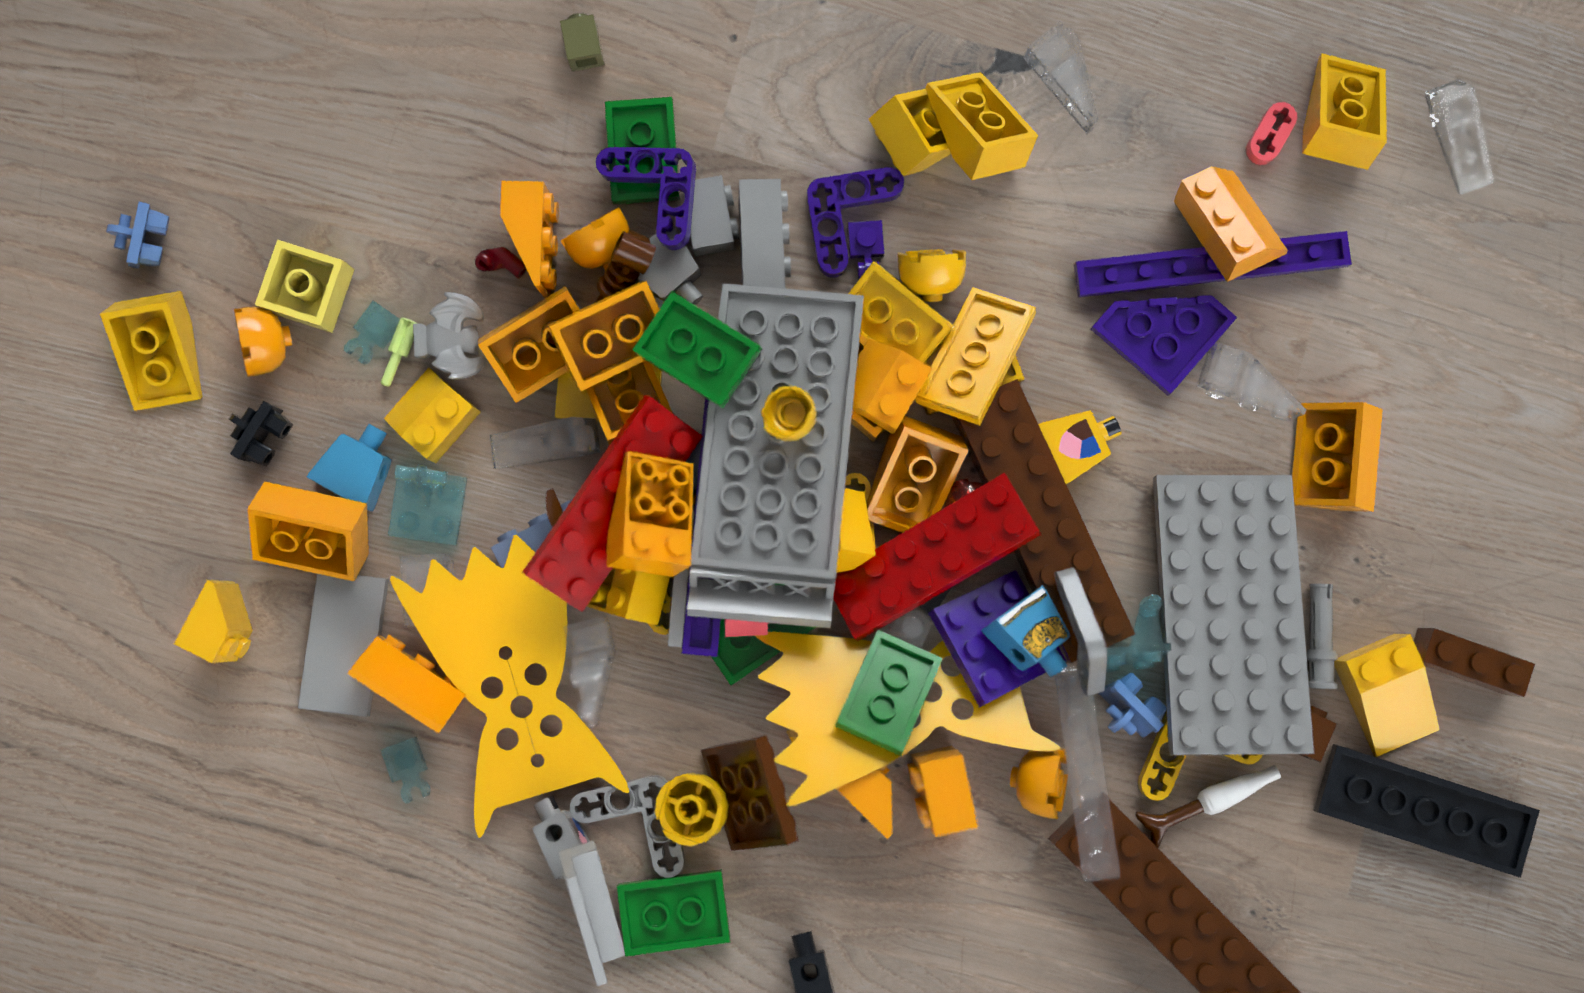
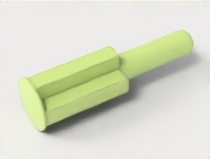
M400 318L388 348L392 354L381 380V384L384 386H391L402 356L407 358L413 344V324L418 323L410 319Z

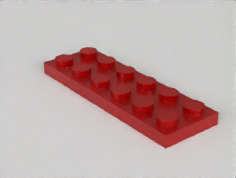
M644 395L522 573L583 612L612 570V567H606L608 530L626 452L630 451L686 462L703 436L652 397Z
M1004 472L874 549L875 556L854 570L836 573L833 599L854 639L859 642L1042 534Z

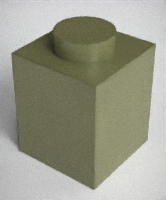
M577 13L569 16L566 20H561L560 24L567 60L572 72L605 65L594 15Z

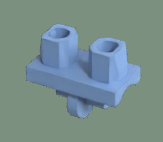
M139 202L133 229L129 228L131 216L121 214L119 224H108L106 232L116 236L114 248L125 250L126 240L131 239L126 260L128 267L139 269L140 264L160 266L163 247L145 243L147 232L166 236L169 216L151 210L150 204Z
M1129 673L1119 680L1106 685L1104 692L1099 694L1110 705L1107 707L1106 712L1113 718L1108 725V728L1113 733L1123 728L1130 736L1137 732L1144 738L1152 732H1159L1164 726L1160 720L1167 707L1158 698L1153 696L1147 698L1142 703L1135 695L1143 685L1133 673Z

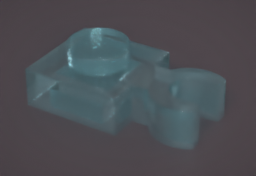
M373 300L353 326L355 330L360 332V335L357 338L350 339L345 344L344 351L351 355L355 348L362 347L363 354L359 357L358 361L366 365L373 357L372 348L374 345L377 344L384 349L394 336L400 319Z
M417 736L380 750L391 782L393 783L398 780L403 782L401 798L406 804L413 801L411 795V788L413 786L421 790L423 797L430 795L429 784L424 779H421L419 775L420 772L428 768Z

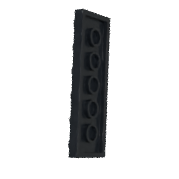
M1335 744L1332 745L1313 810L1521 878L1540 812V810Z

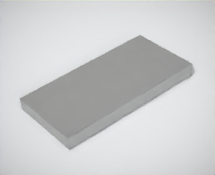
M317 574L298 703L299 709L364 717L370 716L373 690L347 673L372 641L381 635L389 579L358 575L355 581H349Z

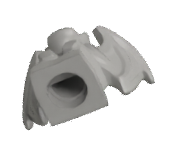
M445 292L444 295L447 299L437 304L429 312L435 321L427 326L413 324L414 356L418 359H427L431 355L436 357V360L431 364L439 370L449 373L448 379L450 380L469 378L484 368L486 359L484 357L471 359L465 356L464 352L478 355L479 334L476 331V325L463 327V324L467 319L483 322L484 314L479 305L471 298L455 292Z

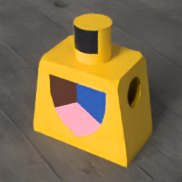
M1091 410L1038 424L1066 484L1111 455L1106 441L1122 434L1119 423L1114 416L1097 423Z

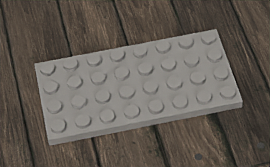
M722 283L718 320L760 345L762 351L723 409L709 401L691 565L836 580L864 302L863 295ZM796 386L802 388L813 398L816 407L814 427L808 435L796 441H782L764 430L765 426L761 409L769 394L780 387Z
M1156 475L1153 477L1169 755L1313 754L1314 746L1292 475Z

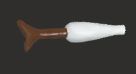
M1273 765L1259 772L1242 775L1208 786L1199 792L1196 800L1165 814L1136 812V818L1151 831V842L1159 848L1164 834L1171 826L1203 812L1209 815L1223 812L1248 798L1268 783L1280 779L1281 774L1278 768Z

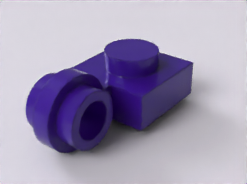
M882 220L848 222L850 259L864 258V262H858V280L871 265V257H884Z

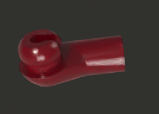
M505 247L485 249L475 257V266L482 272L506 269L519 279L527 270L523 261Z

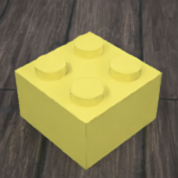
M277 239L255 305L269 310L277 316L333 333L354 268L341 259Z

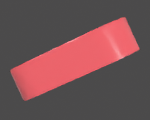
M1278 102L1266 111L1246 147V155L1251 162L1257 165H1266L1280 153L1297 121V112L1293 106L1285 102ZM1278 113H1282L1285 123L1277 130H1274L1272 127L1276 122L1275 116ZM1268 137L1271 139L1267 146L1268 151L1262 155L1259 153V145Z

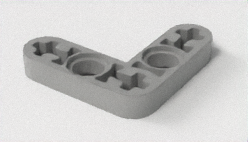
M1072 567L1055 572L1056 586L1078 641L1077 674L1085 696L1104 692L1107 650L1101 631L1075 569Z
M651 775L626 781L629 789L630 803L624 809H618L612 805L611 795L617 788L611 784L581 791L571 800L570 812L573 818L580 823H592L642 812L654 870L665 878H672L682 870L685 863L683 845L677 843L669 844L668 846L671 857L677 856L678 861L673 865V869L668 870L666 864H660L659 860L663 859L665 855L664 847L662 845L656 848L655 842L665 843L671 839L666 836H659L653 831L652 822L656 815L655 812L651 814L648 812V808H654L655 804L653 797L646 796L645 791L650 788L651 782H655L656 786L661 788L668 782L664 777ZM598 793H605L604 805L608 813H602L603 806L593 808L590 811V816H586L585 811L578 810L577 806L583 802V797H587L588 802L592 803L601 800Z

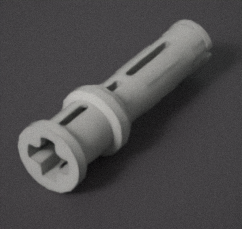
M1309 584L1310 650H1307L1306 653L1307 660H1309V688L1338 689V684L1334 682V661L1338 660V654L1333 650L1332 642L1333 584Z

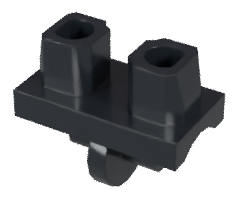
M263 401L257 411L248 407L242 417L232 413L229 420L237 426L230 436L238 440L230 454L239 460L250 463L252 461L267 466L274 457L275 450L263 444L269 433H272L278 438L284 439L293 427V424L282 415V409Z

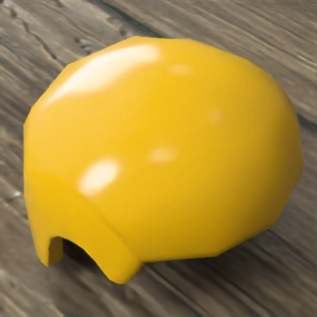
M796 386L778 388L769 394L761 409L765 426L764 430L782 441H796L808 435L816 421V407L813 398L807 391Z

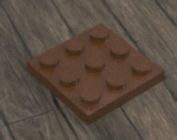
M767 735L714 745L701 750L708 776L718 782L727 798L728 814L723 826L731 851L787 846L799 841L796 833V822L787 805L785 786L779 778L774 761V751L768 742Z

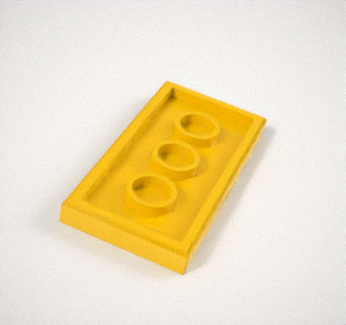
M972 287L953 323L955 327L947 335L931 366L933 368L915 398L916 404L981 425L1036 315V307Z

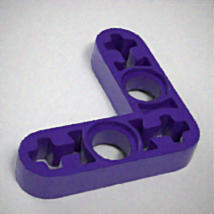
M608 147L603 149L597 155L596 168L607 181L620 183H660L656 225L657 237L663 246L669 250H680L685 247L691 235L696 179V163L689 152L680 148ZM647 157L654 159V168L650 172L644 174L638 172L637 166L640 160ZM613 158H616L620 164L629 165L630 173L625 165H616L613 171H610L606 164H611ZM663 158L665 163L671 166L678 165L679 160L682 159L687 167H681L680 173H676L673 167L663 166L661 159ZM673 192H683L685 194V201L681 206L676 208L668 206V197ZM667 215L676 217L675 225L681 232V234L674 236V240H671L666 232H671L673 229V220Z
M885 167L823 177L810 183L807 189V203L817 263L820 271L825 276L836 278L841 276L848 267V251L840 209L896 200L904 188V178L899 170L893 167ZM885 177H890L891 182H897L892 192H887L886 187H876L875 195L870 196L871 185L869 179H874L873 186L883 184ZM850 182H860L865 188V193L859 198L850 197L845 190ZM818 188H824L825 193H831V195L827 196V211L821 212L820 199L817 197L813 198V195L817 194ZM826 219L834 221L837 225L836 233L830 237H825L818 231L819 223ZM840 241L841 245L834 244V252L836 258H842L843 261L838 262V268L831 269L830 264H824V261L828 260L829 256L828 245ZM820 244L827 245V246L821 248V247H820Z

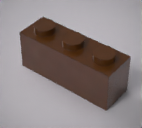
M1436 628L1417 629L1414 643L1425 667L1504 695L1525 697L1535 663Z

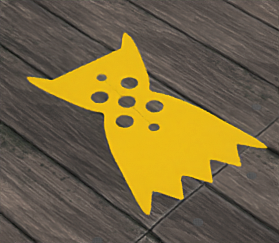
M514 535L504 568L497 566L479 549L473 547L463 580L454 577L435 559L431 560L425 588L422 593H419L402 580L394 576L390 577L391 584L400 602L440 668L455 687L465 694V698L477 709L485 713L487 717V722L480 738L474 793V823L478 838L483 836L492 813L496 808L600 777L617 789L629 793L627 782L609 753L580 717L556 697V690L561 681L566 655L568 632L567 602L522 573L535 552L518 535ZM504 646L512 650V656L508 660H504L499 656V650ZM535 663L541 664L547 672L546 680L536 686L529 684L525 679L526 668ZM488 677H497L503 684L502 694L497 698H487L481 691L482 682ZM517 696H526L532 702V712L525 718L516 717L511 711V702ZM547 715H555L562 722L561 732L554 737L544 735L540 729L541 720ZM504 728L513 729L518 735V743L511 750L501 749L496 742L498 732ZM535 753L541 754L544 757V764L541 767H534L531 763V758Z
M768 632V635L755 636L762 642L783 652V656L759 674L758 678L790 692V696L766 716V719L798 733L796 740L776 756L774 761L807 775L806 780L788 800V806H794L814 799L887 766L919 745L937 727H944L964 737L1034 751H1055L1060 749L1058 744L1031 729L1020 687L979 707L962 674L948 676L943 672L940 664L933 682L940 685L942 696L936 702H924L920 711L921 722L917 727L913 728L902 755L899 756L835 727L836 721L871 646V641L860 640L858 642L854 638L786 632ZM943 640L930 651V653L943 659L951 656ZM966 699L972 704L974 712L969 719L960 720L953 715L951 707L955 700Z

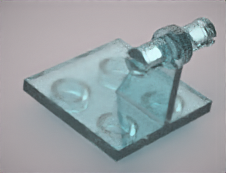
M397 465L395 468L396 486L388 536L457 546L468 478L448 475L446 471L429 470L426 465H418L417 468Z
M1153 594L1143 598L1139 603L1134 626L1136 635L1132 636L1130 646L1106 648V672L1118 671L1121 665L1133 664L1136 670L1155 667L1154 663L1162 661V658L1172 650L1171 643H1163L1158 614L1162 605L1160 596Z

